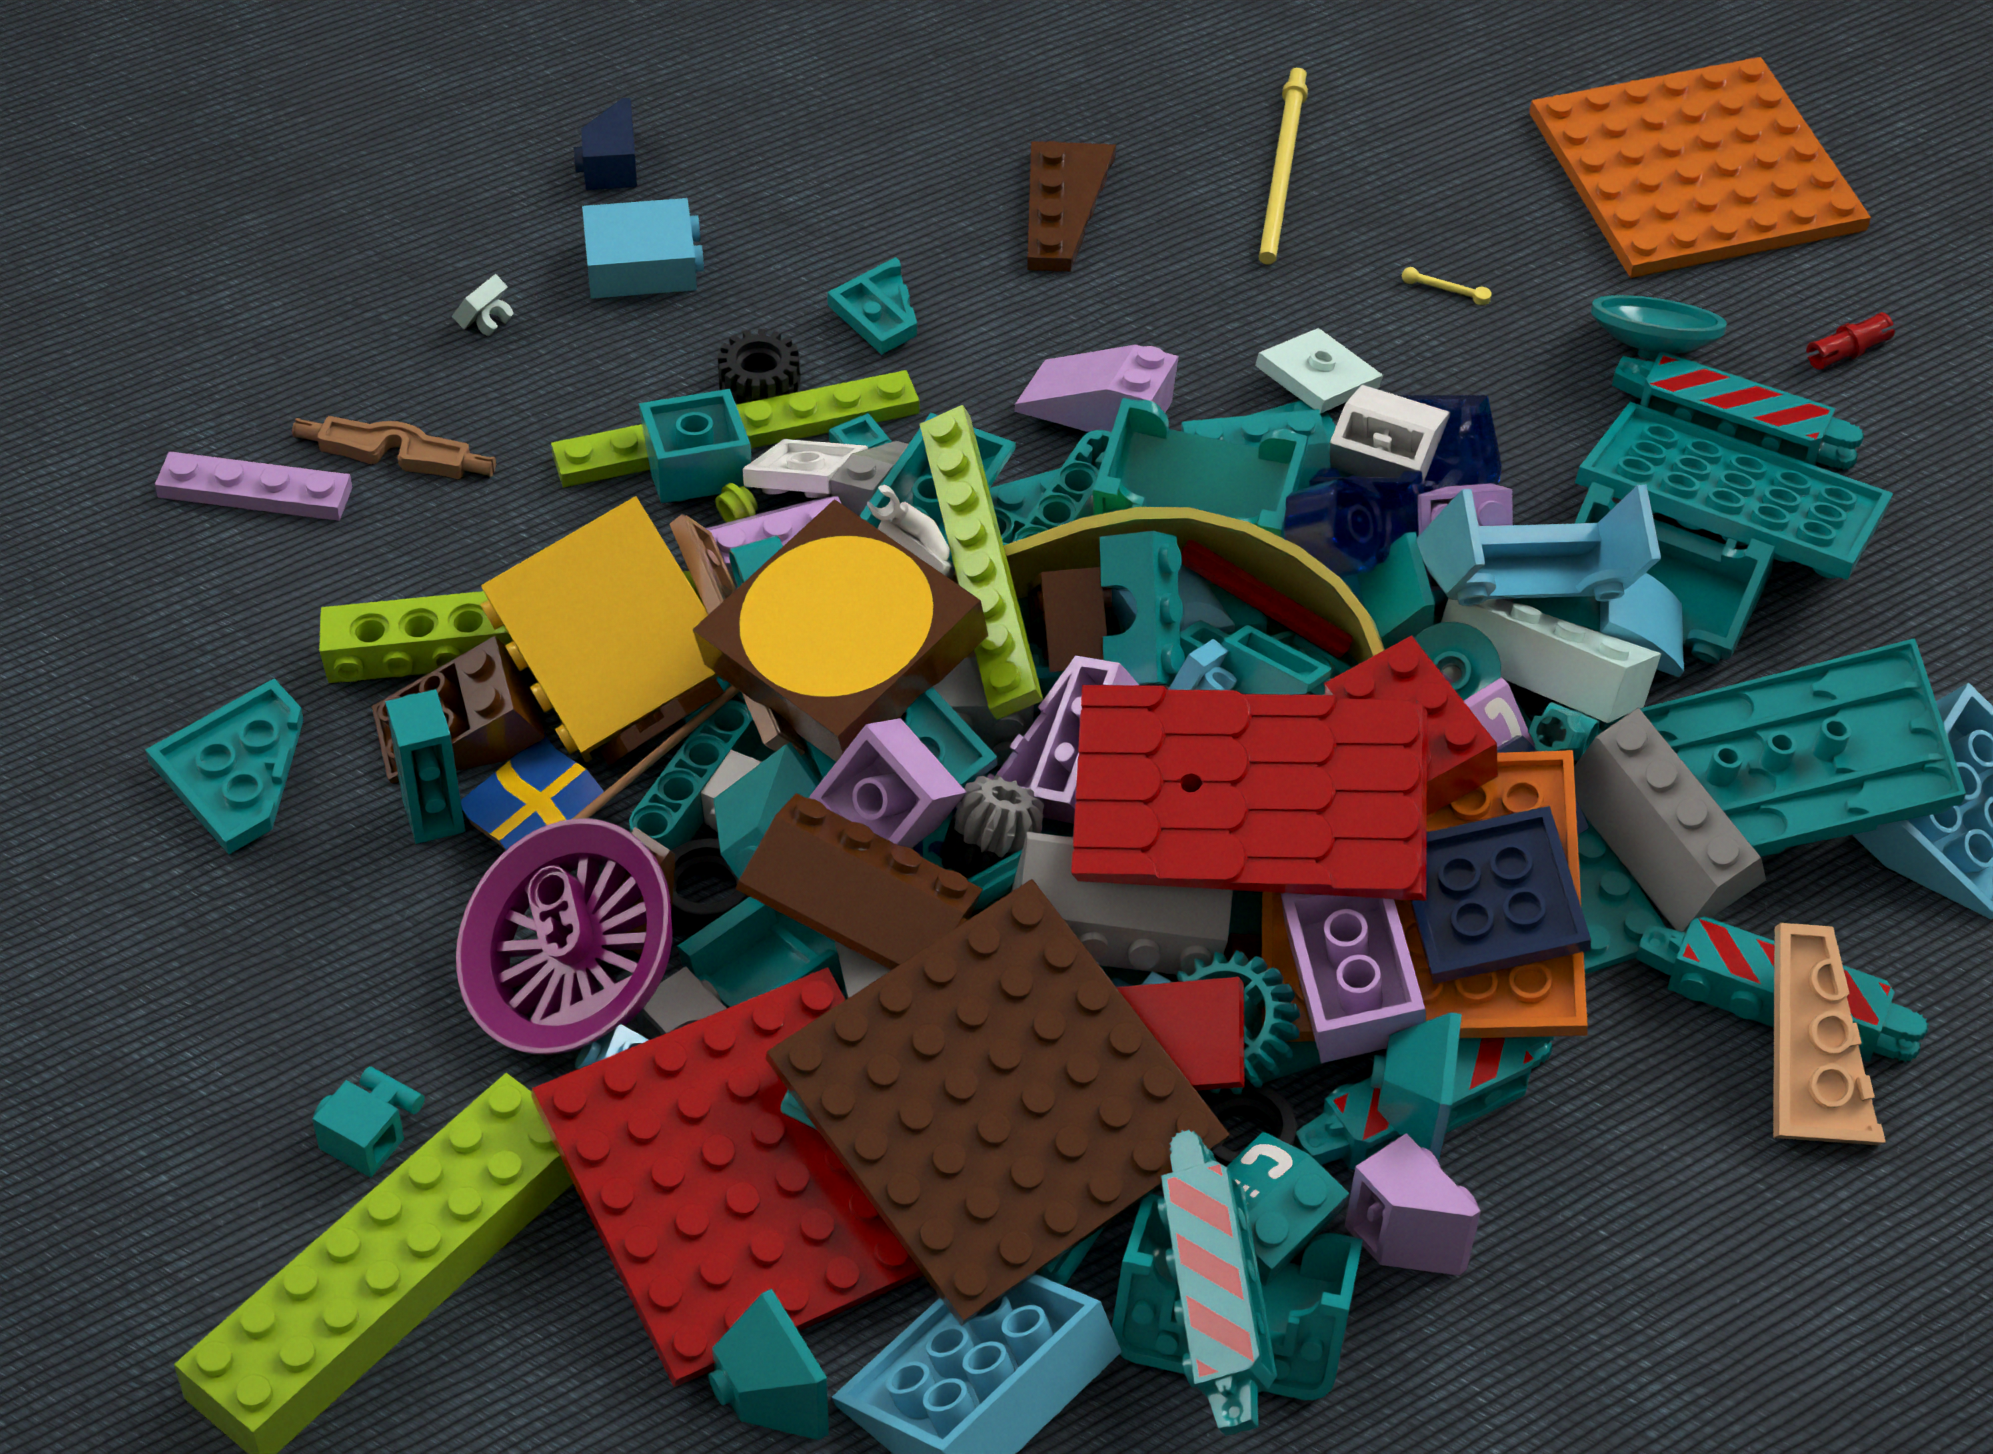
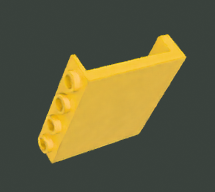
M637 496L481 585L488 599L480 604L485 615L495 630L502 626L505 627L512 639V642L505 645L519 671L529 667L538 682L530 687L544 713L551 709L555 710L562 722V725L555 728L560 740L569 754L579 750L585 762L592 759L589 752L648 718L667 703L707 679L719 677L717 673L704 665L693 633V629L708 616V613Z

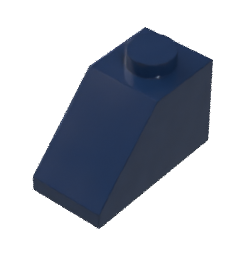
M622 98L581 128L582 146L574 147L576 173L584 172L586 190L637 187L631 98Z

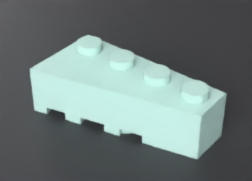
M1448 598L1441 623L1460 622L1468 624L1483 632L1491 640L1498 652L1501 663V677L1606 723L1623 717L1638 707L1639 709L1644 707L1662 653L1541 613V611L1534 607L1514 604L1503 599H1487L1481 604L1462 606L1458 604V600Z

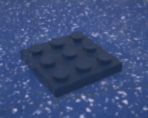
M1550 806L1427 832L1426 901L1410 900L1433 984L1591 951V937Z

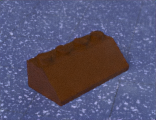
M797 793L775 815L736 886V890L890 970L971 919L983 890L969 882L960 873L945 870L920 857L915 850L899 846L873 833L868 826L852 822L828 810L821 802L812 798H805Z

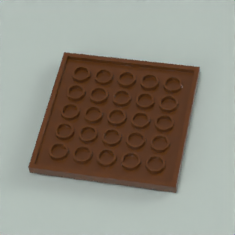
M1033 879L766 1052L765 1059L961 1326L1162 1187L1161 1176L1173 1172L1170 1154L1172 1153L1169 1150L1171 1145L1169 1143L1172 1142V1137H1175L1176 1133H1181L1182 1130L1187 1131L1188 1129L1191 1132L1195 1131L1203 1140V1144L1211 1151L1225 1143L1230 1136Z

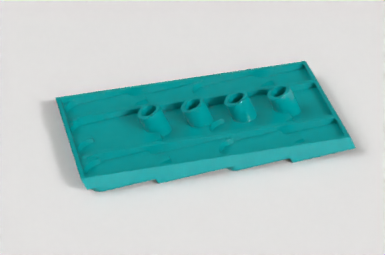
M1915 638L1640 708L1760 857L1780 853L1786 847L1874 831L1878 825L1944 813L1952 806L1961 805L1966 795ZM1623 717L1609 723L1598 719L1599 728L1605 731Z

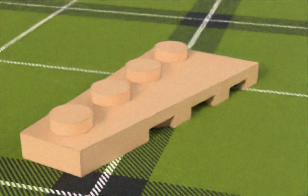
M1779 923L1775 926L1773 1138L1881 1145L1886 1143L1882 1125L1877 1123L1872 1098L1875 1096L1870 1076L1865 1074L1859 1045L1862 1043L1857 1022L1853 1023L1847 1000L1849 990L1832 926Z

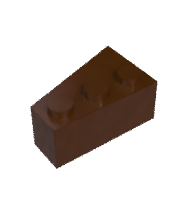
M1101 567L1040 572L1027 584L1031 633L1038 648H1042L1044 660L1048 659L1049 671H1065L1075 656L1103 660V636H1107L1105 612L1106 608H1112L1111 588L1101 587Z

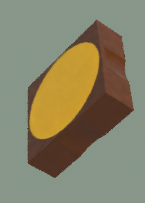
M835 499L693 629L704 665L753 701L761 703L779 713L789 722L796 733L835 762L838 761L866 724L901 718L915 699L934 685L940 683L989 636L980 599Z

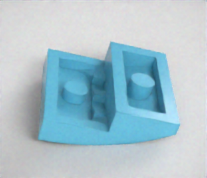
M1645 573L1629 588L1624 590L1625 594L1622 597L1611 601H1600V633L1662 653L1657 670L1677 677L1682 675L1684 672L1682 603L1665 585L1653 576Z

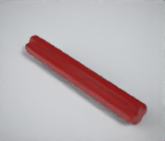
M1188 540L1180 551L1181 564L1333 656L1341 658L1349 649L1353 640L1350 634L1196 541Z

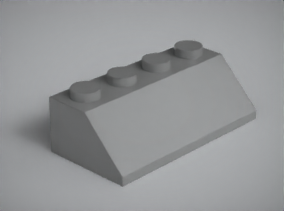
M1639 707L1597 735L1574 766L1575 796L1583 815L1674 930L1687 932L1691 920L1703 916L1708 918L1714 917L1766 881L1762 859Z
M1027 832L1011 892L1033 879L1099 965L1177 975V971H1183L1190 977L1197 972L1194 968L1195 958L1202 959L1208 967L1212 965L1215 951L1224 953L1228 941L1233 890L1080 882L1071 874L1072 852L1074 851L1073 838Z

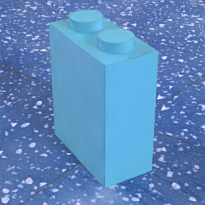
M688 198L582 206L591 299L697 290L696 272L704 271L702 245H693V242H700V227L698 215L690 216Z

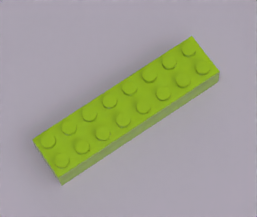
M505 1073L174 1364L185 1400L248 1454H277L573 1184L531 1098L532 1092L508 1073Z

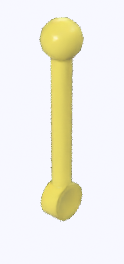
M1414 267L1405 268L1402 272V279L1407 284L1419 282L1473 298V301L1478 305H1487L1491 299V291L1486 287L1472 289L1419 274Z

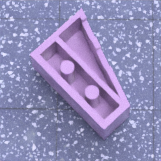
M1075 656L1038 706L1041 713L1024 737L1018 734L1009 746L1013 752L996 775H999L1004 781L1008 782L1017 780L1018 786L1032 789L1034 791V798L1044 803L1043 818L1074 824L1082 685H1139L1121 663ZM989 773V775L987 776V778L993 780L995 777L991 773Z

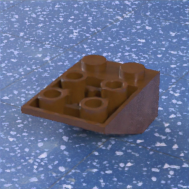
M496 636L372 706L388 781L397 783L399 778L385 701L401 698L409 694L437 690L451 736L456 771L503 762L545 738L536 699L530 689L532 684L528 668L519 671L505 645Z

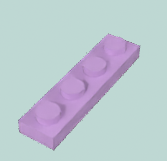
M168 452L156 480L155 488L158 498L340 521L352 490L350 474Z

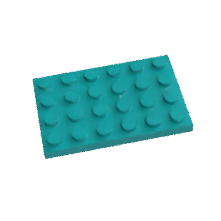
M1629 402L1579 466L1575 480L1576 484L1587 487L1588 490L1592 482L1615 489L1613 497L1621 500L1637 485H1647L1652 514L1660 513L1674 518L1680 525L1689 529L1711 531L1721 535L1725 541L1728 538L1736 540L1738 546L1749 545L1753 538L1775 546L1774 559L1782 562L1795 561L1812 567L1817 574L1823 577H1840L1845 580L1849 579L1888 510L1893 496L1892 492L1633 402Z

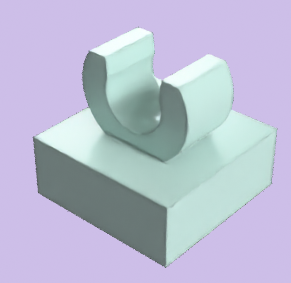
M495 274L468 295L452 317L463 329H466L476 321L479 330L486 336H490L498 326L490 318L489 314L498 316L504 324L514 314L509 304L499 300L508 287Z

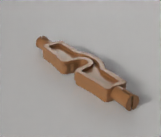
M328 416L324 424L296 418V422H294L292 427L294 438L318 441L319 449L322 452L349 457L368 464L378 463L388 449L399 447L398 464L407 472L436 474L460 479L465 471L492 477L496 469L495 457L472 454L467 443L428 436L419 428L403 422L381 421L368 424Z

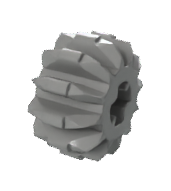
M996 775L993 780L985 776H978L975 782L966 784L964 790L967 793L956 805L957 811L954 827L955 830L964 835L965 843L976 844L981 847L982 853L988 850L1003 858L1006 853L1012 855L1023 849L1027 832L1041 833L1044 803L1034 798V791L1032 789L1018 786L1017 780L1013 782L1004 781L999 775Z

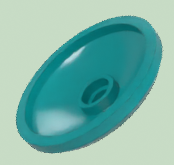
M1630 295L1603 296L1594 299L1591 307V314L1597 323L1616 340L1639 349V356L1653 360L1657 359L1660 351L1668 354L1687 353L1714 343L1725 334L1727 326L1724 318L1708 310L1652 297Z

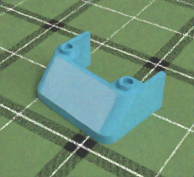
M1637 485L1598 523L1478 526L1472 489H1462L1416 539L1426 569L1449 599L1458 600V604L1462 606L1481 604L1487 599L1595 596L1597 601H1611L1622 597L1625 594V589L1629 588L1661 559L1647 485Z

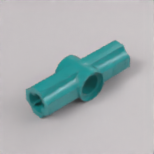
M1553 702L1547 706L1543 715L1534 716L1528 731L1534 739L1536 750H1573V759L1579 761L1595 737L1603 732L1599 728L1597 718L1578 710H1570Z

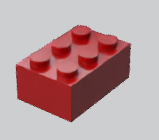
M1412 635L1324 683L1325 695H1335L1337 699H1401L1411 703L1423 704L1427 711V816L1498 777L1496 741Z

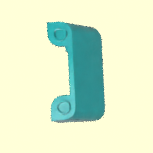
M1122 398L1093 488L1094 515L1134 507H1191L1250 522L1287 540L1306 458L1308 436L1297 434L1289 429H1276L1262 436L1258 448L1169 429L1168 417L1158 404L1149 400L1137 401Z
M1592 482L1574 524L1598 523L1618 504L1612 501L1615 489ZM1653 519L1661 559L1646 573L1665 585L1682 603L1683 647L1691 649V654L1694 657L1707 663L1718 664L1720 659H1730L1773 570L1775 546L1752 538L1747 549L1739 550L1737 549L1736 540L1728 538L1726 544H1722Z
M1150 1194L1141 1202L1122 1261L1112 1330L1122 1351L1119 1355L1124 1359L1137 1364L1185 1374L1183 1354L1189 1352L1187 1334L1184 1335L1181 1332L1174 1310V1302L1181 1300L1179 1284L1173 1280L1166 1260V1250L1173 1248L1170 1231H1167L1163 1226L1158 1210V1199L1163 1198V1196ZM1336 1233L1317 1235L1307 1243L1301 1265L1289 1263L1266 1286L1261 1283L1277 1377L1265 1392L1301 1400H1316L1324 1397L1332 1390L1337 1375L1363 1239Z

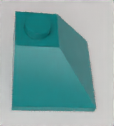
M791 742L785 744L713 799L720 853L738 879L742 876L775 815L795 793L809 798L820 784Z
M1452 1012L1390 1034L1385 1056H1374L1370 1087L1380 1089L1378 1111L1401 1137L1407 1133L1420 1148L1423 1147L1431 1151L1438 1162L1452 1107L1462 1014Z
M767 1290L760 1294L713 1346L712 1354L715 1364L714 1372L708 1374L710 1385L718 1401L722 1405L730 1403L740 1421L820 1440L829 1435L827 1377L773 1290Z

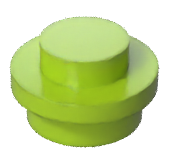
M728 483L722 487V494L715 498L716 507L726 523L756 515L755 511L758 509L757 502L752 493L744 486L738 487L733 483Z

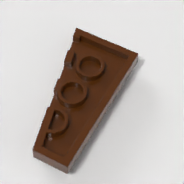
M1031 141L1027 270L1071 272L1085 237V228L1089 219H1092L1096 209V200L1099 193L1103 191L1107 180V172L1115 160L1116 144Z

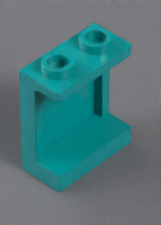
M751 897L677 946L683 968L687 967L700 981L703 979L709 981L716 989L721 1003L726 1008L827 967L831 971L840 990L845 989L839 956L836 952L828 948L818 955L777 922L774 909Z

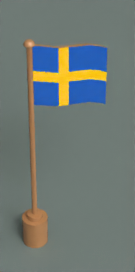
M733 685L724 691L725 693L712 701L605 792L586 768L555 749L544 732L545 738L519 752L460 800L462 810L475 828L502 846L505 851L524 836L546 825L563 820L588 819L731 700L740 690Z

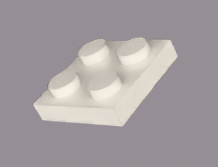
M783 439L743 468L744 486L762 488V491L766 494H781L790 490L802 491L805 496L810 498L827 497L831 495L830 479L852 453L866 450L868 446Z

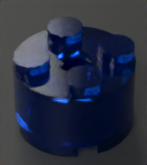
M1349 476L1306 487L1290 493L1286 498L1284 539L1303 548L1341 579L1375 570L1374 567L1377 564L1384 563L1390 553V546L1392 544V525L1389 513H1381L1375 500L1381 498L1378 490L1368 480L1359 476Z

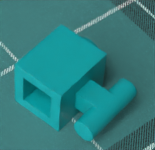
M369 1066L362 1073L359 1083L362 1087L372 1091L371 1093L346 1080L333 1095L326 1096L319 1103L312 1121L320 1150L371 1178L404 1140L397 1106L414 1115L422 1108L425 1096Z

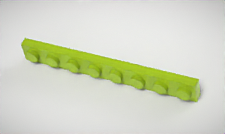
M907 370L736 405L751 448L776 444L783 439L795 440L829 433V429L867 413L871 415L876 423L919 414V398ZM642 424L551 443L552 456L563 488L650 470Z
M961 405L921 423L920 428L958 584L980 599L989 636L974 650L989 710L996 720H999L1043 701L971 417L965 407Z

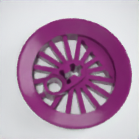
M570 819L552 823L531 832L510 846L491 865L475 888L465 909L457 939L456 970L463 1000L476 1023L493 1039L509 1048L535 1055H552L566 1053L587 1046L607 1035L618 1025H626L649 1002L658 988L667 968L672 946L670 895L665 876L657 859L649 848L629 831L615 824L596 819ZM599 864H606L597 882ZM578 869L577 877L570 874V872ZM626 871H628V872L631 874V876H630V877L626 880V882L619 888V886H620V884H621V882H622V880H623V878H624V876H625V874H626ZM641 896H643L644 902L630 908ZM529 906L533 919L524 915ZM647 922L646 932L626 933ZM520 925L537 932L538 939L514 940V937ZM643 949L638 963L610 952ZM533 956L510 968V957ZM602 960L633 973V975L617 982L604 966ZM529 981L516 995L514 994L513 988ZM598 981L605 989L600 991ZM539 1002L530 1020L526 1014Z

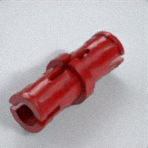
M1881 312L1857 324L1846 323L1837 328L1836 333L1809 343L1806 353L1816 350L1819 352L1807 358L1814 368L1820 370L1846 357L1851 356L1852 359L1862 356L1865 353V349L1894 337L1895 329L1882 331L1893 326V321L1886 313Z

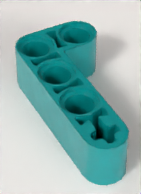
M1093 430L1081 438L1026 519L1004 509L994 507L1003 545L1080 518L1094 516L1093 488L1111 435L1110 431Z

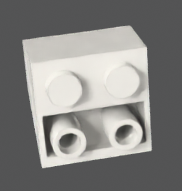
M1361 385L1346 402L1331 438L1330 467L1419 495L1449 419L1450 412Z

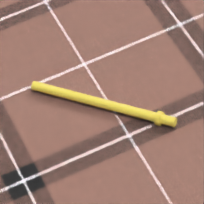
M1294 68L1290 71L1289 82L1284 85L1282 92L1285 105L1259 253L1260 262L1267 265L1273 264L1277 257L1301 105L1306 101L1308 95V88L1305 85L1307 74L1302 68Z

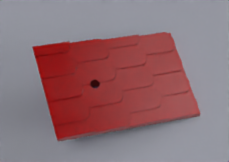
M1082 685V710L1080 713L1079 757L1073 833L1074 851L1072 852L1071 874L1077 881L1426 901L1427 711L1422 703H1411L1401 699H1337L1335 695L1241 694L1234 690H1169L1165 686Z

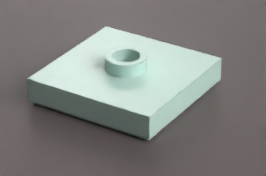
M1319 328L1259 352L1255 364L1260 370L1314 410L1319 409L1320 413L1347 402L1361 385L1378 389L1383 378V374Z

